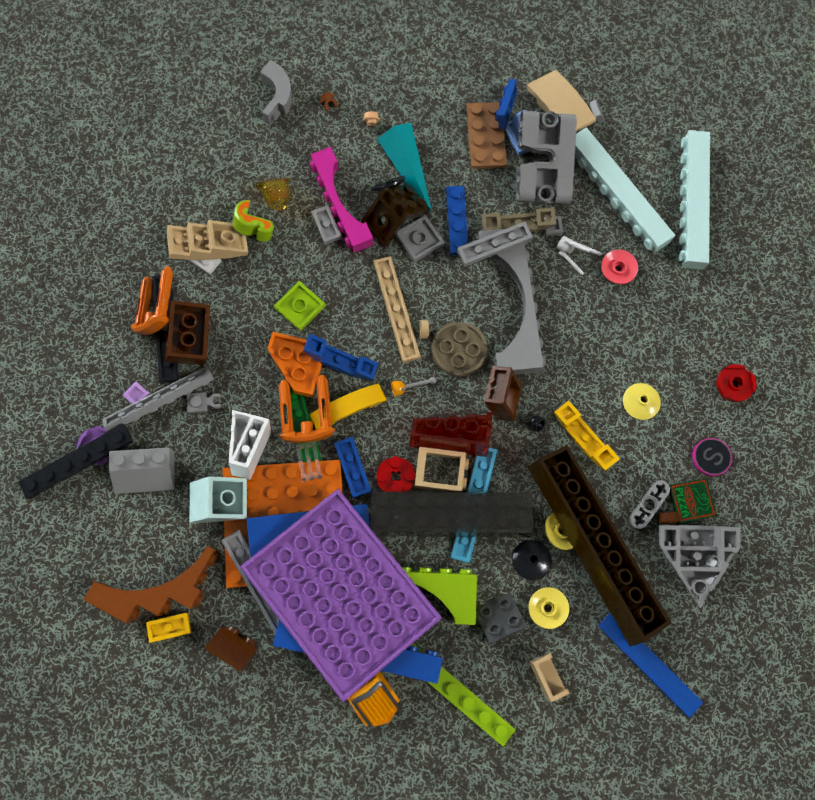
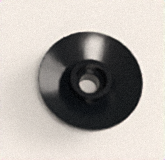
M406 177L392 178L385 183L373 186L371 190L381 192L384 188L399 186Z
M526 540L515 548L512 562L520 576L528 580H537L549 572L552 557L549 549L543 543L536 540ZM530 556L536 557L535 563L530 561Z

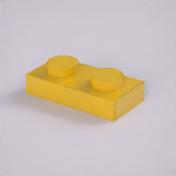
M189 613L146 622L149 643L192 633Z

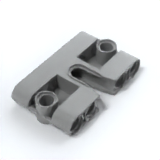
M521 111L518 148L533 153L546 154L549 157V162H533L521 164L520 167H517L516 201L538 202L541 204L571 203L574 178L576 115L558 114L554 111ZM545 117L550 119L551 125L546 124ZM542 190L547 193L546 199L541 196Z

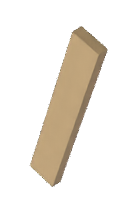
M389 256L373 260L402 363L421 359L392 258Z

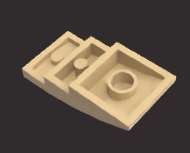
M557 70L527 84V90L537 99L538 106L545 112L554 111L558 114L576 115V132L596 122L595 116L585 101Z
M208 220L207 225L188 222L187 227L167 226L168 252L171 259L212 260L248 255L246 235L237 232L233 223Z

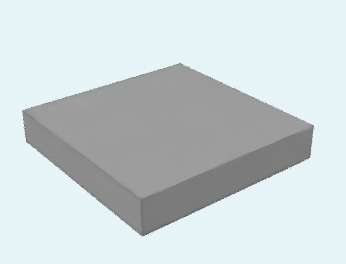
M426 215L401 228L395 235L414 263L445 245V242Z

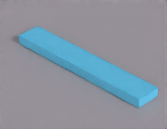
M478 446L451 559L470 563L497 449Z

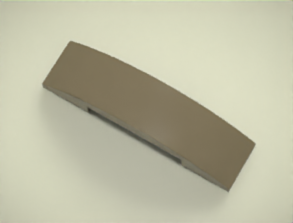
M555 208L536 209L535 213L500 216V213L482 214L483 231L507 229L522 222H526L530 232L556 226Z

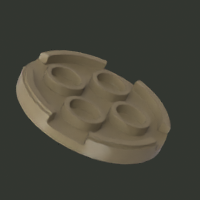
M452 322L440 328L435 334L431 349L432 357L436 365L445 373L459 377L468 376L478 371L484 364L488 352L487 340L476 326Z

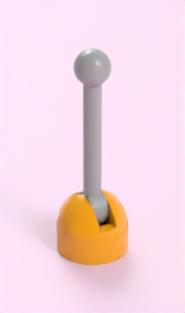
M431 377L429 380L406 385L402 381L391 382L393 396L402 395L406 388L428 383L435 384L437 379Z

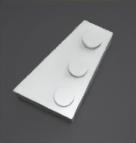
M232 410L229 450L231 475L251 480L271 434L269 419Z

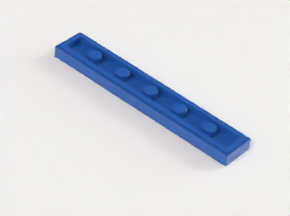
M611 613L600 622L598 627L688 718L703 704L644 643L629 646Z

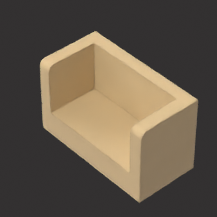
M546 653L529 663L547 701L554 702L568 695L569 691L564 687L551 660L553 658L551 653Z

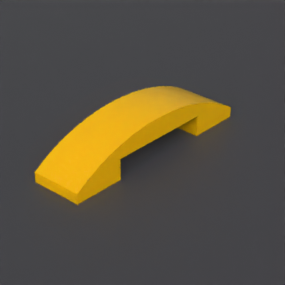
M375 384L359 389L330 402L332 425L368 407L372 408L387 401L380 385ZM324 405V419H326V406ZM319 409L309 415L315 428L319 429L320 417Z
M567 401L554 411L563 428L582 451L602 470L606 471L620 460L608 444L604 445L582 420L581 414L570 401Z

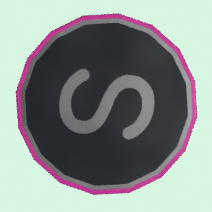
M707 438L700 441L694 447L692 459L696 469L702 474L718 476L730 468L732 453L723 441L716 438Z

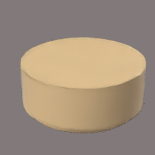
M420 320V339H427L429 336L428 320Z

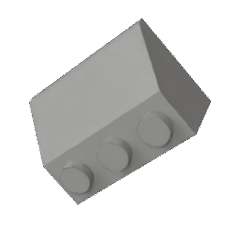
M171 448L109 451V473L114 493L175 490L174 451Z

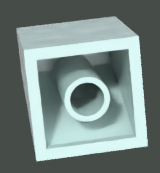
M206 477L190 483L189 523H211L247 519V478Z

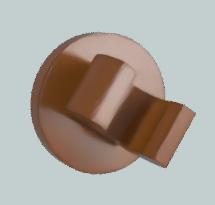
M330 91L321 95V100H319V103L324 102L323 107L326 111L330 110L328 102H331L334 107L338 106L337 101L332 98L335 94H331Z

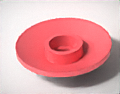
M613 250L604 256L601 269L605 278L610 282L626 284L631 282L637 275L638 263L631 253L625 250ZM615 267H620L621 271H617Z

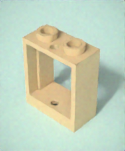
M419 447L414 488L461 494L462 489H466L467 478H464V470H468L469 465L466 453ZM426 455L460 459L457 486L424 482Z

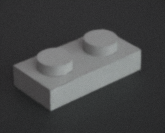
M328 205L311 211L324 245L342 239Z

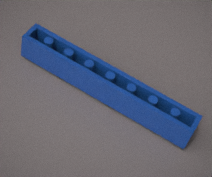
M279 620L273 646L305 653L281 620ZM409 646L381 671L438 684L443 658L438 657L439 652L427 650L426 654L418 652L419 648Z

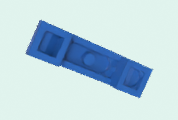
M308 334L303 352L338 372L365 380H374L378 366L377 362L363 356L360 358L352 356L327 345L326 340L313 334Z

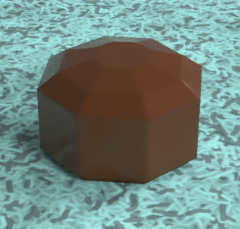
M677 512L660 513L658 519L662 525H673L679 521V516Z

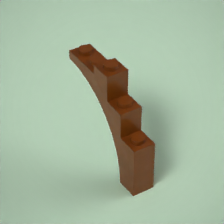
M207 546L198 560L184 573L169 582L153 588L121 590L94 581L83 600L124 623L136 621L141 613L140 607L157 616H163L170 611L173 605L171 603L172 599L189 609L199 607L204 599L202 595L204 591L198 588V585H202L208 575L206 571L209 566L212 567L218 558L216 555L218 551Z

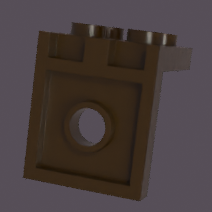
M405 184L382 189L361 222L367 224L370 232L385 247L390 244L407 219L427 215L431 209L427 206L426 201L415 193L412 186ZM382 216L386 219L385 225L381 221Z

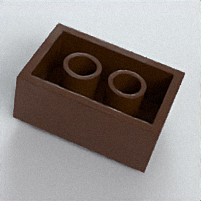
M171 300L168 308L169 323L167 324L165 362L204 366L207 360L210 305Z

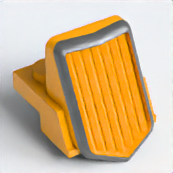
M381 671L348 698L365 726L369 725L371 727L390 723L398 710V703L400 702Z

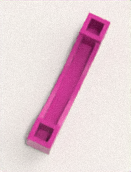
M329 147L311 154L312 162H309L313 173L316 172L318 175L316 179L319 187H323L325 190L323 195L326 202H330L332 205L330 210L333 217L338 218L337 226L340 233L344 232L346 236L344 241L347 248H351L353 253L373 246V237L367 224H362L352 217L338 198L334 186L335 171L338 170V161L332 148Z

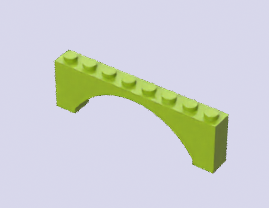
M402 567L414 584L425 588L445 604L452 613L455 624L476 625L477 574L472 573V569H460V572H452L451 568H440V571H432V568L420 567L419 571H413L411 567Z

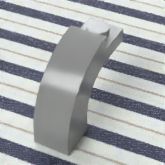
M272 60L260 72L262 82L273 88L276 92L274 98L262 111L264 121L268 124H271L273 120L276 121L280 112L286 115L292 104V90L289 77L284 69Z

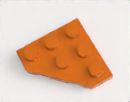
M272 332L267 348L272 359L295 394L313 398L317 386L316 381L323 364L303 352L307 339Z

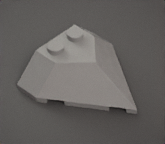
M659 525V546L699 608L703 606L705 598L710 591L712 592L728 568V563L734 554H737L741 548L740 527Z

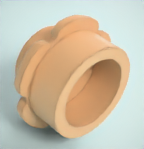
M377 112L364 113L363 121L366 122V125H377V122L380 120Z

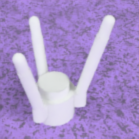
M563 236L556 247L560 250L558 254L564 257L576 271L583 275L584 272L566 253L571 254L575 247L602 256V253Z

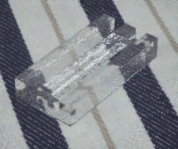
M315 441L296 445L302 482H305L306 479L314 480L315 477H318V479L322 478ZM309 447H312L317 472L312 470ZM303 448L305 450L307 466L309 473L305 474L303 460L300 450Z

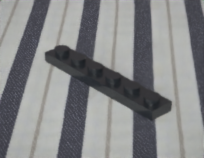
M121 424L18 482L26 499H31L109 456V451H118L134 441L127 426Z

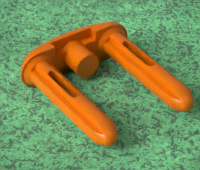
M166 266L161 272L155 313L149 312L152 279L150 277L143 279L135 324L131 325L133 332L150 335L161 330L169 323L167 311L173 278L171 267Z
M319 375L316 381L320 428L313 430L312 422L305 421L301 422V432L297 433L293 430L290 385L287 380L280 381L278 387L282 434L279 437L283 441L311 443L326 439L335 432L331 420L328 380L324 375ZM324 401H325V406H326V419H324V409H323V402H324ZM286 406H287V417H288V423H287V424H286V414H285V407H286Z

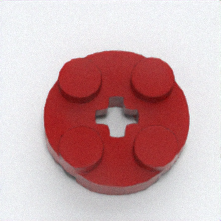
M740 364L727 366L719 372L716 379V386L721 397L731 402H742L748 399L756 390L757 383L754 374ZM734 379H736L737 382H740L739 386L735 387L732 384Z
M397 456L386 459L377 470V483L379 488L387 495H404L414 485V468L406 459ZM399 472L401 480L392 481L391 473Z

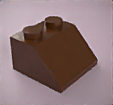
M229 625V627L222 626L204 649L239 672L246 670L260 649L255 646L257 642L249 636L243 638L238 635L240 631L232 625Z

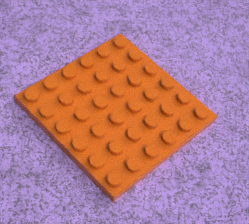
M340 460L257 465L251 480L247 479V518L310 511L335 490L339 489L343 494ZM230 467L223 468V477L240 478L231 475ZM247 519L224 521L225 538L240 529L249 544ZM225 548L226 588L248 587Z

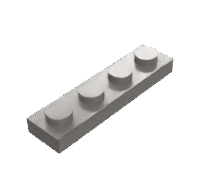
M522 222L458 247L457 252L465 267L529 242L533 239V236L526 222Z

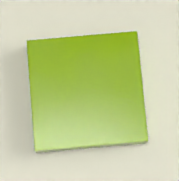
M298 281L273 307L299 331H302L326 307V304L303 283Z

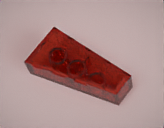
M488 412L486 415L468 414V416L464 417L452 415L449 418L440 419L439 417L413 419L410 447L465 452L467 455L487 457L493 412Z

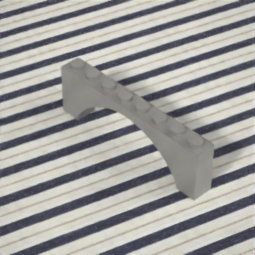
M504 229L479 231L477 240ZM527 242L489 257L500 264L511 275L519 288L523 301V320L518 334L507 348L501 353H496L494 357L495 366L512 367L515 375L541 372L546 365L545 355L541 353L543 340L542 337H539L538 333L540 321L539 319L536 320L535 314L537 313V303L533 301L535 288L534 285H531L530 281L532 269L531 267L528 268L529 251L525 249Z

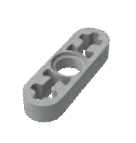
M663 480L656 481L648 489L629 516V524L633 529L645 528L670 493V487L667 482ZM656 486H663L662 490L664 491V493L658 494L657 497L650 495V493L652 495L656 494V492L658 491ZM646 500H651L654 503L653 510L645 508L644 502ZM642 512L649 515H644L641 518L643 524H635L636 519L634 517H639Z

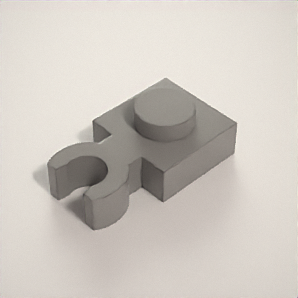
M206 392L188 394V414L208 412V407L210 406L214 409L221 408V404L213 403L216 398H221V395L215 393L207 397Z

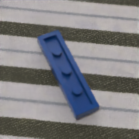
M447 186L446 198L450 255H459L457 248L468 244L464 186Z

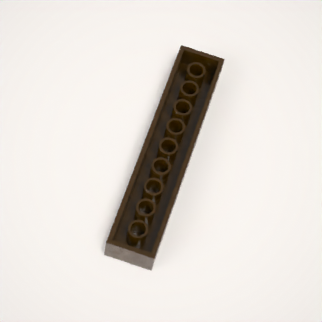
M568 445L537 459L529 465L530 473L629 646L643 643L671 625L670 619Z

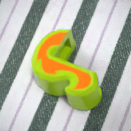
M250 200L239 202L235 207L233 215L235 230L243 235L256 234V240L269 241L274 230L272 221L247 214Z

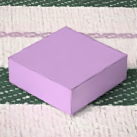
M137 381L123 394L132 404L150 395Z

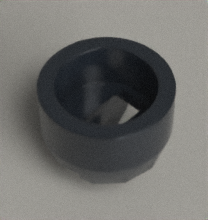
M534 415L532 416V421L529 420V426L534 431L540 432L544 428L546 420L541 416Z

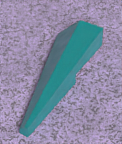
M407 123L393 126L377 138L378 143L382 146L400 176L406 177L404 182L412 186L415 193L424 199L427 206L431 209L412 124Z

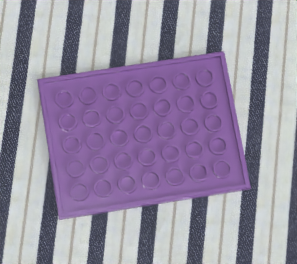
M339 489L335 490L240 566L342 702L347 700L442 619Z

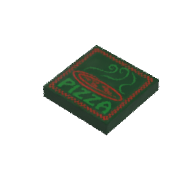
M707 478L669 485L673 509L679 516L677 524L717 516Z

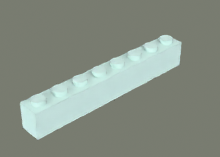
M586 127L576 133L575 158L578 160L579 166L588 172L592 182L597 183L600 192L610 199L612 207L618 209L622 219L632 226L634 234L640 236L644 241V246L654 254L669 244L675 237V234Z
M689 130L681 140V148L684 149L680 160L683 164L680 179H683V184L680 188V195L683 196L680 212L683 213L679 224L680 228H682V234L679 238V244L682 245L679 261H682V268L703 270L709 264L710 132Z

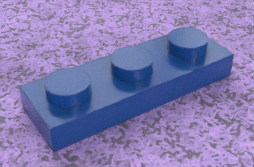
M509 79L508 85L504 87V97L500 99V109L496 111V121H498L499 129H506L517 96L516 79Z
M353 437L335 442L334 445L352 498L371 493L372 491Z

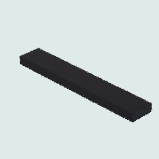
M161 275L152 276L154 313ZM171 285V291H170V298H169L168 308H169V305H170L171 300H173V288H172V285ZM167 325L156 332L160 384L179 380L178 363L165 362Z

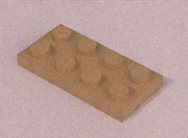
M500 102L467 103L471 169L506 168L504 129H499L498 121H496V111L500 109Z

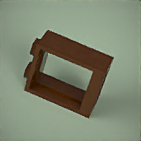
M492 367L484 402L497 420L515 421L522 385L512 367Z

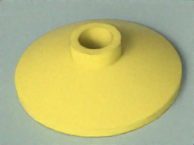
M637 383L625 391L623 405L627 413L639 420H647L658 413L661 400L658 392L652 386ZM641 397L646 398V403L641 401Z
M552 513L545 522V532L548 540L558 549H573L556 516Z
M545 587L537 590L530 598L529 614L538 626L554 629L566 621L569 614V603L561 591ZM546 604L551 606L550 612L544 610Z

